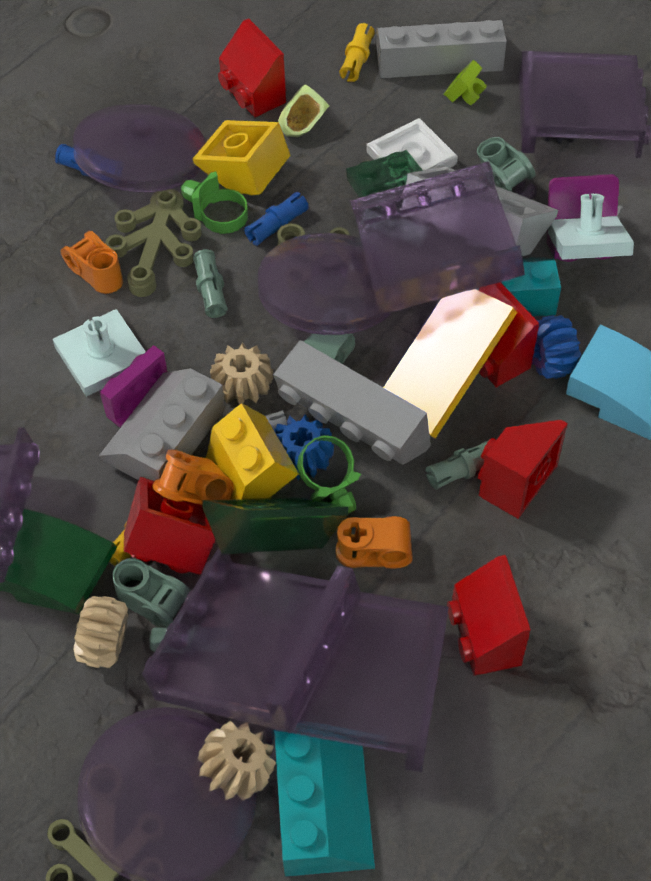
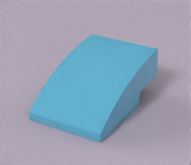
M600 324L570 375L566 394L599 408L598 418L651 440V351L630 338Z

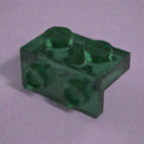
M404 150L346 168V177L360 198L361 213L366 206L382 212L401 206L408 173L423 170L411 154Z

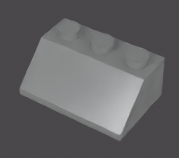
M191 368L163 373L99 455L100 460L137 480L140 477L153 481L160 479L167 464L165 458L167 451L172 449L192 455L224 412L223 385Z

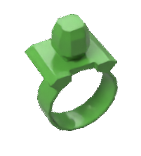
M216 171L210 173L202 183L195 180H186L181 186L182 196L193 204L194 218L203 221L205 227L212 232L220 234L238 231L246 224L248 208L245 197L235 190L219 189ZM229 200L237 202L245 209L241 216L229 222L213 221L204 214L207 205L219 201Z
M326 435L314 438L303 447L298 456L297 468L300 478L308 487L315 490L311 494L309 502L317 503L329 496L332 501L329 503L330 507L337 516L342 518L356 510V502L352 492L348 493L345 488L356 482L361 474L353 471V455L345 442L336 437ZM318 441L332 442L344 452L348 462V470L341 484L332 488L322 487L312 482L306 475L303 467V455L311 443Z

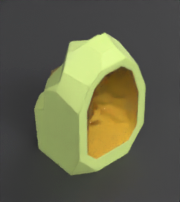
M305 84L301 86L284 107L278 119L282 132L287 137H300L309 132L329 107L319 94Z

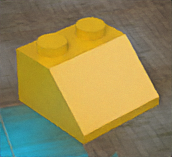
M225 120L193 157V162L208 175L216 171L218 183L226 189L238 191L240 194L260 195L291 155L279 122Z
M241 403L212 427L206 458L212 460L233 482V493L227 502L237 520L242 521L299 475L271 424L263 414Z

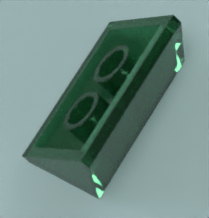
M304 497L203 500L202 507L222 554L322 549L348 515L347 506Z

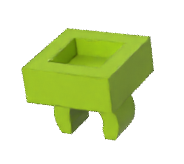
M472 60L455 77L443 95L452 103L462 95L466 103L469 105L474 104L480 98L479 94L487 88L481 79L476 78L483 68L475 60Z

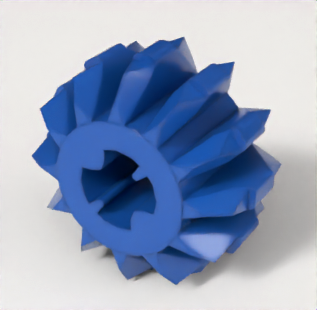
M562 315L542 317V320H537L539 328L532 364L536 365L538 374L543 375L546 379L565 377L566 374L573 372L582 355L579 350L581 342L578 341L576 336L577 330L572 328V322L569 318H564Z
M304 414L301 421H295L289 416L287 425L277 424L275 428L277 437L297 471L298 456L303 447L314 438L324 435L332 436L330 428H323V423L318 420L310 423L306 414ZM318 441L311 443L304 452L303 467L305 473H308L313 479L317 474V469L327 470L329 459L334 455V445L332 442Z

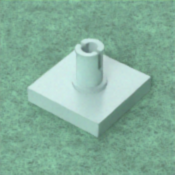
M589 194L582 195L580 218L554 220L548 228V234L562 260L633 255L634 241L618 217H602L604 196L592 194V198L589 199Z
M117 309L100 317H92L91 321L88 319L83 325L52 339L55 349L86 397L102 390L111 378L117 377L130 366L138 355L146 352Z

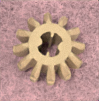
M243 342L239 349L235 350L227 345L226 354H216L215 364L211 365L212 369H210L211 379L223 385L226 403L237 399L239 404H243L246 399L257 403L259 399L258 394L268 395L269 384L273 380V369H271L268 355L260 354L257 345L249 350L246 349Z
M92 596L84 603L74 637L75 644L73 650L77 662L85 663L86 666L95 668H110L118 661L127 628L128 608L125 602L117 601L116 598L103 596V598Z
M229 721L221 729L216 728L215 731L210 732L197 758L203 763L199 776L212 779L210 791L220 787L224 791L225 800L233 798L237 794L244 801L250 798L254 792L257 793L263 790L268 784L269 775L274 771L276 764L270 758L274 746L263 744L261 741L263 731L253 734L250 732L248 722L241 724L237 728Z

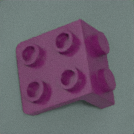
M616 175L553 178L549 182L548 206L558 210L555 220L580 218L581 196L584 194H589V199L592 198V194L604 196L602 217L617 216L619 179ZM547 230L546 243L554 259L565 262L576 261L577 259H561ZM597 257L595 259L605 260L612 257Z
M153 345L144 354L138 355L121 374L111 378L100 391L106 417L121 428L160 376L168 372L164 352Z

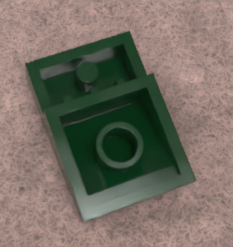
M5 504L0 512V591L11 593L18 602L79 614L115 553L117 546L93 532L64 520L33 510Z

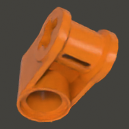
M87 231L84 234V238L73 246H65L61 249V255L67 266L75 274L88 282L97 292L109 294L118 291L122 287L123 276L117 253L101 241L93 231Z
M172 449L168 450L165 456L167 464L161 478L155 480L152 486L158 494L168 499L181 502L188 501L210 507L223 505L233 493V482L212 460Z
M397 516L385 518L351 517L343 520L338 526V542L335 554L337 560L346 567H385L396 569L409 565L413 560L410 522L405 518ZM355 527V534L351 535L352 528ZM353 551H357L355 558H352Z

